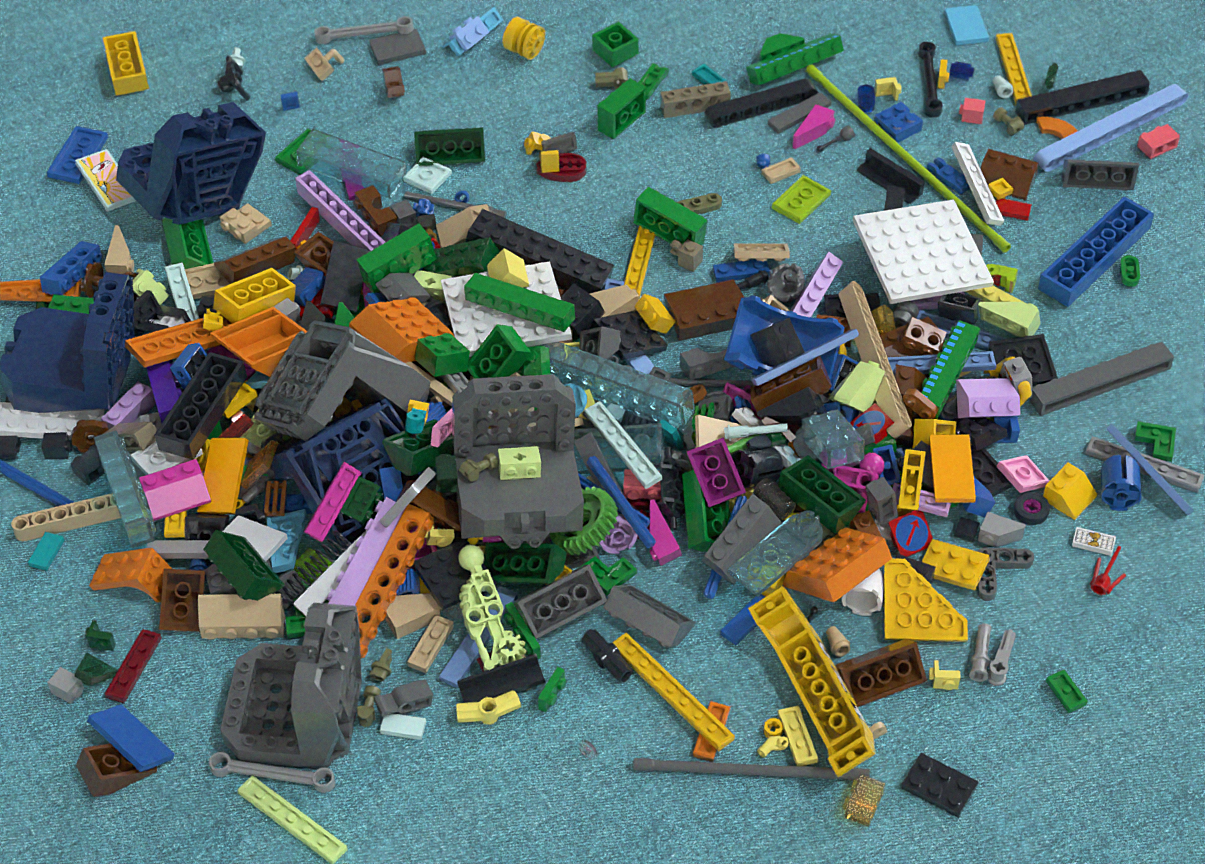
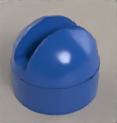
M768 154L757 155V166L762 169L768 167L770 156Z
M465 190L458 191L454 197L455 201L467 203L470 198L469 193Z

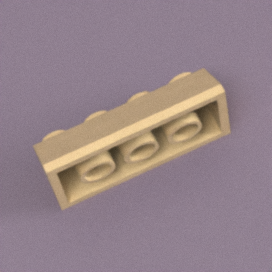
M237 594L198 595L199 629L202 638L274 639L284 637L285 613L281 594H270L258 601L244 600Z

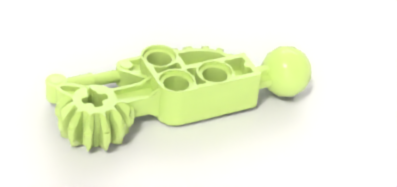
M467 545L459 552L458 559L461 566L469 570L472 575L467 580V584L461 586L460 590L462 593L459 594V599L461 600L460 608L463 609L464 625L471 639L475 640L478 646V652L484 664L483 670L487 671L496 668L498 665L501 666L508 662L522 659V655L526 653V649L523 648L525 642L519 641L520 635L513 637L512 631H504L500 621L503 613L502 602L489 570L483 571L481 567L484 562V554L479 547ZM487 591L491 596L485 597L481 592ZM494 609L498 614L491 615L488 611ZM476 616L479 621L473 622L469 617ZM485 627L488 628L493 640L491 660L481 640Z

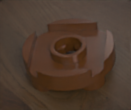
M79 420L71 433L73 446L75 445L80 452L85 453L90 446L96 445L100 441L107 445L102 437V434L109 430L107 423L97 420Z

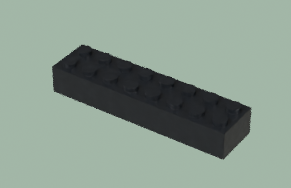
M483 208L467 232L466 242L490 237L500 252L503 249L510 251L523 259L525 266L550 262L557 286L566 290L573 284H576L589 294L605 289L607 280L611 278L614 265Z

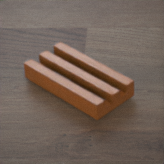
M267 481L265 516H285L287 481L279 483V481H275V483ZM271 489H274L272 511H270ZM282 489L280 511H277L278 491Z

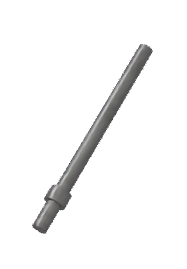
M408 191L404 195V198L417 201L419 199H428L432 204L461 210L477 206ZM488 206L490 212L504 218L506 217V211L493 209V207Z

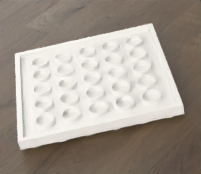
M954 200L855 215L852 221L890 304L993 286L994 281Z
M550 262L525 266L529 286L522 288L561 300ZM488 272L478 273L489 277ZM474 274L441 280L454 336L470 350L469 357L474 355L497 324L512 326L527 347L572 339L570 327L565 332L465 300L464 285Z

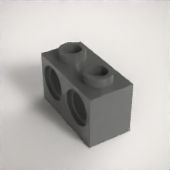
M884 477L867 484L868 510L880 526L897 518L896 493Z

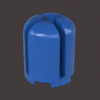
M1113 455L1106 459L1101 466L1102 502L1104 501L1110 506V509L1116 511H1127L1128 507L1136 503L1139 505L1141 501L1140 466L1136 460L1127 455L1124 457L1123 469L1121 468V455Z

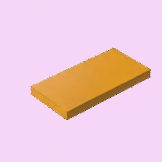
M930 435L929 442L935 503H975L976 495L969 435Z
M211 438L204 473V481L211 502L198 506L197 512L199 514H235L248 439Z

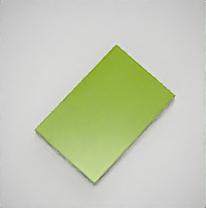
M802 175L772 203V209L801 224L831 195V190Z

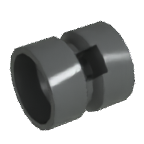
M912 301L897 303L888 321L889 328L891 330L907 325L912 317L917 318L919 314L918 306Z

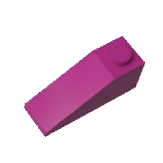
M816 104L794 134L793 149H797L825 135L830 128H833L836 120L834 118V110Z
M651 500L650 533L656 540V543L649 552L654 561L658 560L660 566L682 556L655 500Z

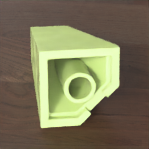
M870 360L868 363L860 361L829 395L828 399L833 402H839L840 405L864 412L872 406L885 371L879 368L880 364Z

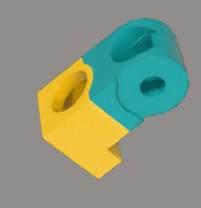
M415 400L409 401L405 425L407 432L413 434L422 432L428 419L430 403Z

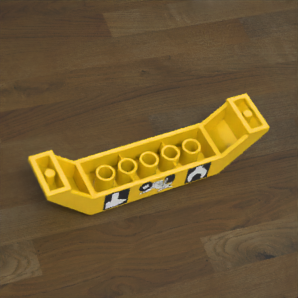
M782 586L749 607L748 609L752 617L774 647L828 749V760L838 777L842 776L875 755L872 732L821 639L787 590Z

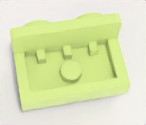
M138 269L136 271L138 275L133 280V292L140 297L146 290H150L153 292L159 305H161L169 296L165 292V286L160 282H156L153 279L154 275L147 269L145 271Z

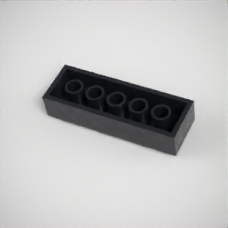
M209 352L155 433L159 450L194 460L246 380L247 374L244 361Z

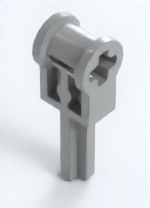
M1010 629L1009 631H1004L995 660L990 663L988 681L994 686H1001L1006 681V674L1009 668L1008 661L1016 637V633Z

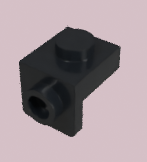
M257 503L242 506L235 511V518L241 516L262 525L266 521L263 510L259 511Z

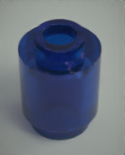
M952 62L949 76L969 81L970 77L973 78L975 68L970 63Z

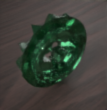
M1053 62L1052 66L1050 65L1045 80L1046 89L1051 90L1054 87L1058 73V63Z

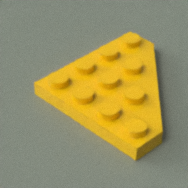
M891 559L884 564V640L968 641L967 619L962 614L960 615L952 607V604L939 594L920 573H917L906 559Z

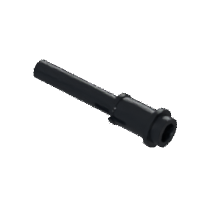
M759 270L758 273L748 278L746 277L745 281L738 283L737 286L742 290L747 287L750 289L761 283L765 284L769 280L768 273L765 270Z

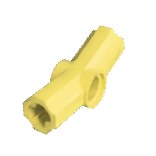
M514 690L496 698H484L480 702L459 703L456 705L458 723L482 721L484 724H494L498 717L521 708V703Z

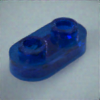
M867 84L859 86L857 90L858 107L864 113L872 112L876 104L875 90L871 85Z

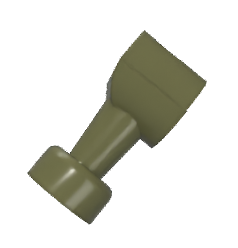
M1003 107L998 108L994 112L993 118L998 122L1003 121L1007 125L1008 134L1014 135L1024 129V123L1020 117L1010 118Z
M490 452L483 457L482 461L476 463L472 459H467L461 464L459 471L470 481H477L479 479V472L486 468L492 470L498 467L499 462L496 455Z
M369 685L365 687L363 696L366 698L364 705H360L356 709L359 723L363 727L371 726L374 720H376L373 707L374 697L381 693V690L376 686Z

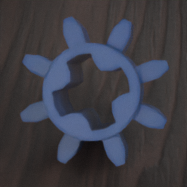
M419 199L418 203L413 204L416 217L434 214V204H431L428 199Z

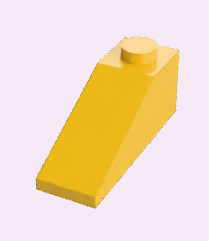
M905 449L898 508L918 511L925 460L924 451Z

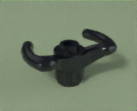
M231 56L226 57L225 75L219 78L217 84L223 93H229L236 89L244 99L249 100L251 96L241 86L243 71Z

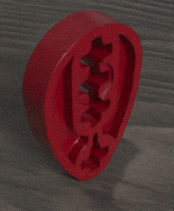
M561 153L559 154L558 172L542 173L540 161L536 164V172L539 176L549 180L576 182L586 175L587 164L586 160L579 154Z

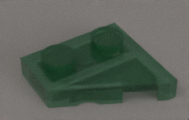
M85 653L84 659L78 665L74 677L80 679L83 684L91 686L114 678L118 669L89 653Z

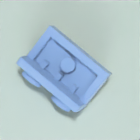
M479 16L473 19L469 17L463 22L464 26L461 27L459 25L452 30L453 34L449 38L450 40L456 38L463 50L466 51L487 35L489 31Z

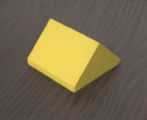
M503 249L487 265L489 277L519 287L529 286L524 260L510 251Z

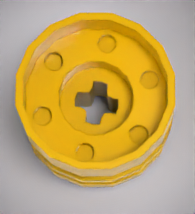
M517 16L509 22L504 31L503 47L531 60L542 49L545 41V30L543 27Z

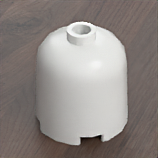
M880 569L876 570L843 595V606L846 607L847 605L853 609L852 613L861 616H870L872 612L880 611L884 597L883 572Z

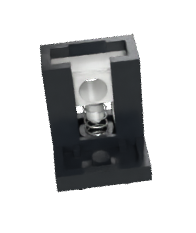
M146 290L134 302V338L191 321L185 309L159 305L153 292L150 290Z

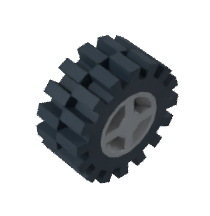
M625 410L620 425L625 429H629V431L653 436L658 421L644 414Z

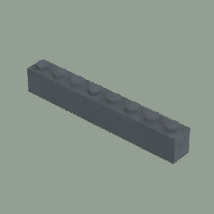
M1162 341L1150 344L1145 348L1136 349L1125 355H1119L1114 359L1103 361L1095 366L1086 367L1075 373H1069L1064 377L1053 379L1042 385H1036L1032 388L1033 396L1029 398V401L1039 415L1043 416L1171 369L1174 356Z

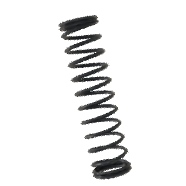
M336 529L332 532V534L340 543V545H338L330 538H326L329 544L333 547V549L336 552H334L324 544H321V546L329 555V557L324 555L319 550L315 549V552L325 563V565L312 555H309L310 559L313 561V563L317 566L319 570H317L315 567H313L306 561H304V564L313 574V576L305 570H303L301 567H298V570L301 572V574L305 577V579L308 582L303 580L295 573H292L293 577L297 580V582L301 585L302 588H300L291 580L286 579L289 585L296 592L295 594L287 587L283 586L282 589L285 591V593L289 596L291 600L286 598L279 590L275 592V594H281L282 601L289 607H291L292 603H294V600L288 592H290L296 597H300L298 591L294 588V586H296L301 591H306L305 587L298 579H300L309 586H311V582L305 574H307L314 580H317L316 575L310 569V567L318 573L323 574V571L315 561H317L325 568H328V564L322 558V556H324L329 561L334 562L333 557L326 550V548L337 556H340V554L332 543H334L340 549L345 550L344 545L337 538V536L347 546L351 545V543Z

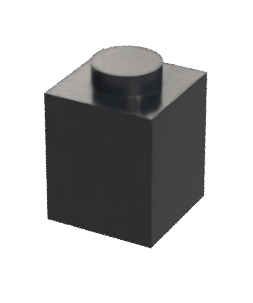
M67 432L44 433L41 448L45 460L68 459L69 451H72L73 444L69 440Z

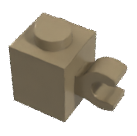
M688 239L683 245L677 240L670 244L673 247L670 253L678 255L679 266L694 272L703 261L702 245Z

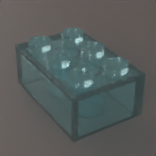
M832 410L802 419V439L828 469L864 460L865 440L839 410Z

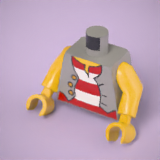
M1022 357L1005 358L996 365L995 370H984V374L990 373V376H995L996 378H998L999 373L1002 379L1009 378L1020 397V407L1028 398L1033 396L1032 375Z

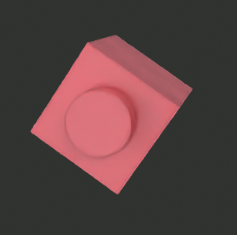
M965 98L964 105L960 104L959 114L962 115L961 122L982 124L985 100Z

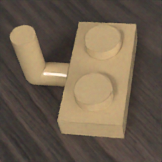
M316 48L304 58L321 81L335 71L328 62L331 58L334 57L339 64L344 62V58L335 49L330 50L323 56L320 50Z

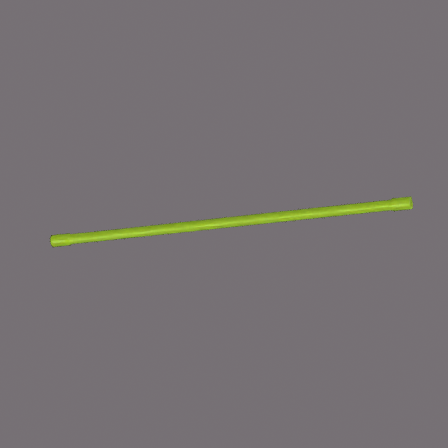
M814 65L807 67V74L819 82L944 198L954 200L959 211L992 240L993 244L1003 253L1010 250L1011 244L988 226L833 85Z

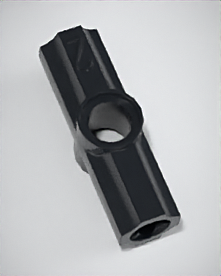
M590 629L585 632L581 641L593 654L596 663L602 669L606 668L619 683L629 680L633 674V669L621 657L616 645L612 642L608 643L596 629Z

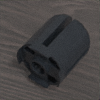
M746 448L731 454L744 489L759 486L770 479L776 482L780 478L781 469H783V459L776 448Z

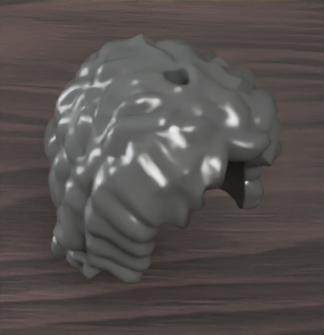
M784 263L775 267L767 284L769 288L768 293L783 303H790L793 299H798L805 284L802 268L795 263L791 265Z

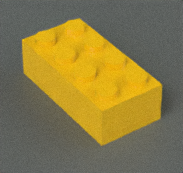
M136 31L103 37L116 96L148 90V81Z
M270 268L215 290L213 309L219 310L221 315L233 324L269 309L286 298H289L294 303L296 285L275 269Z

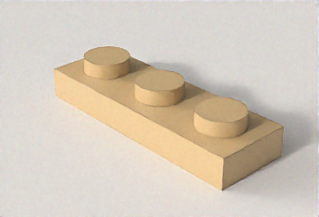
M435 615L407 661L408 667L427 673L452 631L454 622Z

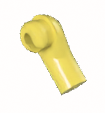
M771 736L757 752L761 757L765 758L771 751L784 750L788 747L789 741L784 736Z

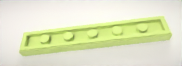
M253 775L237 790L239 795L329 863L334 864L348 850L344 843Z

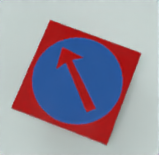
M875 403L844 427L852 434V430L870 423L875 438L873 443L877 444L887 436L886 429L893 425L894 422Z
M914 510L888 522L891 530L889 533L891 540L900 555L907 557L929 547L933 539L923 511Z

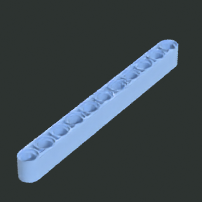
M1172 84L1041 149L1035 154L1033 160L1039 162V166L1045 172H1049L1063 165L1064 160H1073L1183 105L1189 95L1177 84Z

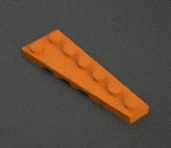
M40 279L0 282V300L51 302L53 297L51 294L42 292ZM82 279L63 295L80 297Z

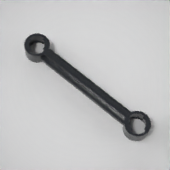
M926 41L919 45L918 56L923 59L928 98L925 105V114L936 118L942 114L943 103L937 97L933 58L935 57L936 46L934 43Z

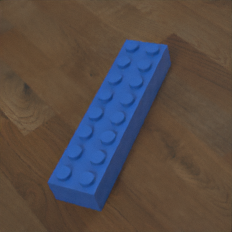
M1124 196L1041 274L1038 290L1069 307L1151 228L1154 213Z

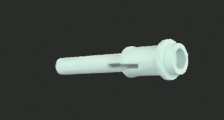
M787 424L748 427V425L730 427L728 425V427L724 428L725 439H729V441L733 438H749L748 435L788 431Z

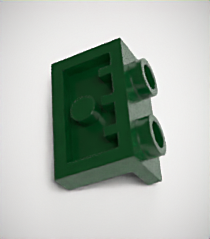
M359 476L340 511L341 514L365 526L370 518H373V509L376 504L378 505L382 501L383 491L381 486Z

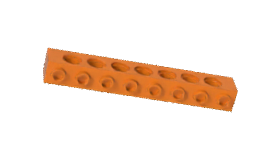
M408 504L355 604L359 620V634H361V659L366 656L370 641L376 637L380 622L385 619L390 603H393L396 598V591L399 585L404 583L408 568L414 564L415 555L418 549L422 548L424 537L434 524V518L429 512L411 504ZM413 527H418L415 532L410 533V530ZM405 544H408L407 549L401 551V547ZM395 562H399V565L396 568L391 569L392 565ZM390 580L387 586L382 587L384 581ZM376 598H380L378 604L372 605ZM371 616L367 623H363L365 617Z

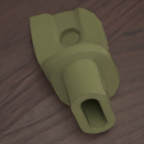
M386 648L380 661H375L371 664L372 670L369 674L371 678L383 682L386 676L391 675L392 671L389 666L392 661V650Z

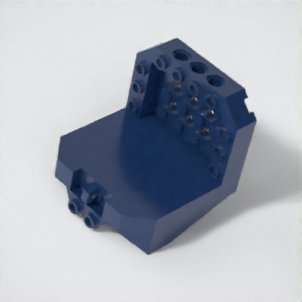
M234 102L218 105V111L215 113L210 108H205L202 110L201 116L192 117L188 112L173 115L156 132L153 143L123 150L118 161L116 181L154 219L161 221L162 217L173 219L172 223L180 225L226 213L232 208L237 210L240 208L241 200L263 152L266 132Z
M105 272L103 279L99 280L98 291L94 293V303L90 304L89 314L41 307L18 316L13 328L14 341H6L4 346L5 354H2L0 359V383L14 410L34 413L110 410L116 404L132 356L125 347V340L135 336L133 277L125 274Z
M383 398L359 407L357 411L341 416L327 424L308 440H300L266 459L277 479L284 478V480L294 478L314 515L343 462L362 472L360 477L381 486L379 469L394 467L382 444L383 439L406 431L405 425L389 400ZM400 471L403 488L407 481L418 479L424 471L413 476L404 475ZM434 476V477L427 483V485L430 484L431 482L435 481V480H438L437 477ZM376 504L375 508L373 509L374 515H373V518H372V519H375V517H376V515H377V512H375V509H376V507H377V504ZM339 512L325 538H330L340 545L332 534L336 529L352 545L366 531V525L363 526L360 522ZM337 536V538L341 541V543L344 545V547L349 548V547L351 546V545L347 546V545Z

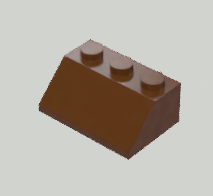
M988 148L980 170L987 185L1003 178L1013 188L1012 194L1008 196L1026 200L1036 179L1039 162Z
M409 480L406 482L397 501L412 486V484L416 480ZM425 486L409 503L429 512L434 518L433 525L438 528L460 531L457 503L451 499H444L442 497L443 494L435 489L430 490Z

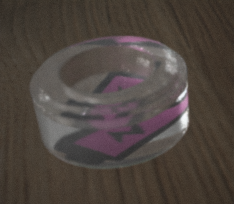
M583 739L578 744L579 750L586 758L594 760L599 755L598 750L590 741Z

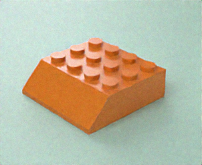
M412 297L404 300L369 304L349 323L351 329L403 363L416 361L415 354L418 339L425 338L426 336H438L444 333L454 336V333L435 317L429 309L418 299Z
M273 306L210 333V336L250 367L271 377L295 336L301 331L304 333L307 331Z
M843 528L837 535L826 540L818 549L811 551L803 560L796 562L788 570L783 586L834 603L890 561L892 556L885 538L850 528Z

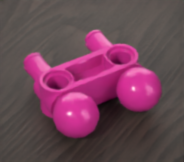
M837 445L827 447L822 453V466L866 499L865 504L858 513L865 512L868 501L866 486H863V483L879 478V475L884 470L883 458L876 453H868L862 457L860 469L844 466L847 455L841 447Z

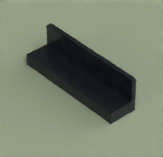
M872 148L866 151L865 162L856 170L885 190H887V186L905 188L904 201L908 204H912L924 192V180Z
M536 654L457 681L464 703L480 702L487 697L496 698L512 690L518 693L546 683Z

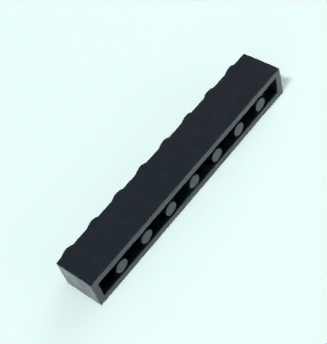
M1137 70L1017 99L1015 113L1020 117L1024 125L1035 123L1037 117L1056 118L1146 96L1150 82L1142 70Z

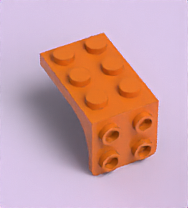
M152 547L104 554L89 586L94 591L118 587H133L144 591L158 603L161 602L164 568H172Z

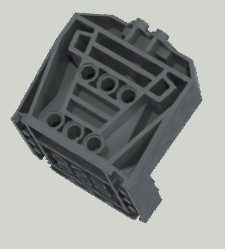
M315 320L309 324L310 328L306 333L301 331L295 336L256 399V406L259 407V412L257 411L254 414V419L271 431L306 441L331 421L333 412L342 403L345 393L355 400L358 399L363 405L387 398L396 413L406 420L409 401L415 400L426 403L431 382L350 327Z
M555 375L472 379L467 383V387L462 392L457 391L452 396V460L461 539L501 536L512 549L519 548L523 541H527L531 547L535 548L541 545L549 533L582 531L584 499L574 455L576 403L573 389L568 385L564 386ZM532 407L538 408L535 411H528ZM512 408L518 409L513 413L508 412ZM490 410H497L494 414L488 413ZM530 423H536V424H537V425H535V426H533V427H529V426H528ZM510 424H516V425H517V426L514 427V428H509V427H508ZM491 425L497 426L495 429L488 428ZM538 446L541 477L500 480L499 469L496 467L492 470L488 468L479 472V479L477 481H470L459 471L461 464L467 459H472L476 463L482 461L483 457L490 452L494 453L498 459V449Z
M313 603L307 610L302 646L260 643L237 658L220 731L225 746L235 754L238 761L269 766L320 769L328 768L331 766L332 761L339 756L343 758L349 753L357 713L356 709L362 687L359 620L356 606ZM274 688L282 689L278 694L271 693ZM273 705L278 707V709L273 712L267 710L270 706ZM268 723L274 724V727L269 730L263 728ZM287 725H294L295 727L292 731L284 730Z

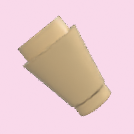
M837 627L828 628L826 634L831 652L838 657L847 655L850 651V642Z

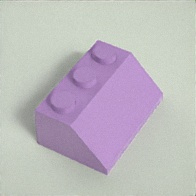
M1009 378L956 380L958 418L1020 415V397Z

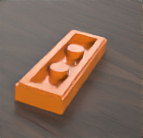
M710 701L707 710L725 726L731 706ZM699 733L693 757L713 762L717 749Z

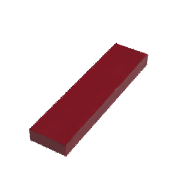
M145 629L141 630L106 690V698L125 704L162 639L161 634Z

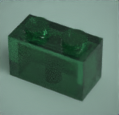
M441 454L435 457L433 471L436 473L434 476L435 490L440 493L456 492L458 479L456 456Z

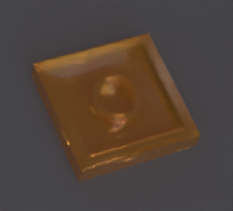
M274 440L269 442L249 461L241 482L243 488H249L270 469L278 447V443Z

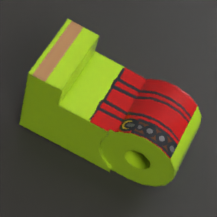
M987 264L986 267L994 281L993 285L1005 287L1006 292L1013 293L1018 269L998 264Z

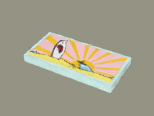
M108 149L75 160L76 166L106 211L136 201L116 181L118 164Z

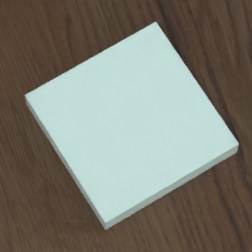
M425 157L420 160V162H433ZM433 163L434 165L419 166V164H416L403 177V181L433 194L452 174V170L438 163Z

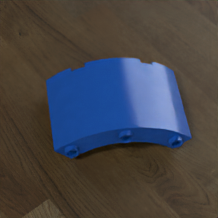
M754 295L743 297L740 300L724 361L741 370L744 367L752 370V375L755 376L778 366L770 367L762 363L750 334L785 318H790L804 352L843 334L845 327L835 318L819 319L801 316L793 311L786 312L773 307ZM840 346L820 355L830 381Z

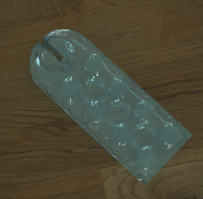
M803 511L800 514L789 517L730 566L728 574L758 597L794 567L796 562L802 560L821 543L823 528L820 524L819 516L817 515L814 518L815 513L813 511Z

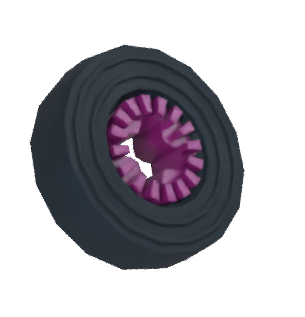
M1023 493L1014 503L1016 518L1027 525L1043 523L1050 512V505L1047 499L1038 493Z

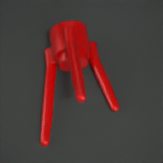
M1121 546L1117 547L1104 573L1100 575L1098 573L1101 558L1097 559L1093 578L1089 583L1095 593L1099 595L1110 594L1112 589L1126 577V574L1123 573L1111 584V579L1108 576L1121 550Z

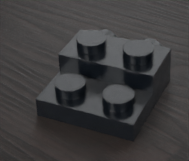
M985 417L977 418L974 421L969 418H962L956 422L955 435H969L970 447L978 451L1007 437V429Z

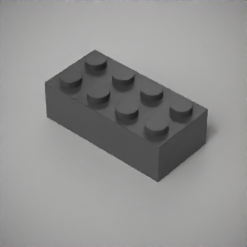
M583 565L513 603L533 636L537 639L608 600L591 566Z

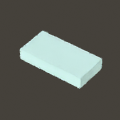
M390 713L383 717L380 733L422 740L426 718Z

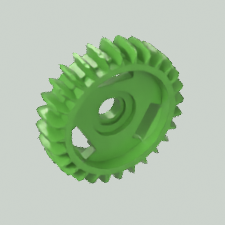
M586 487L585 490L582 489L584 499L583 523L589 520L582 527V531L549 533L552 542L571 555H574V553L580 555L581 551L586 553L587 549L593 550L595 545L599 546V542L605 541V536L610 535L609 531L614 529L613 524L617 523L618 508L616 503L601 488L592 487L590 489ZM565 534H572L574 537H565Z

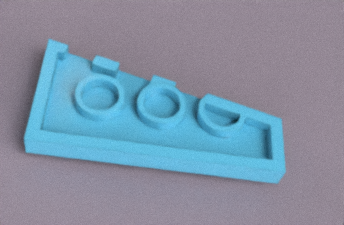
M305 509L285 513V516L267 518L268 527L286 533L288 538L271 556L272 569L275 573L294 569L307 517Z

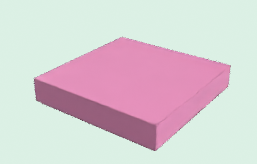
M1027 455L999 461L996 466L1020 493L1043 488L1049 482V479Z

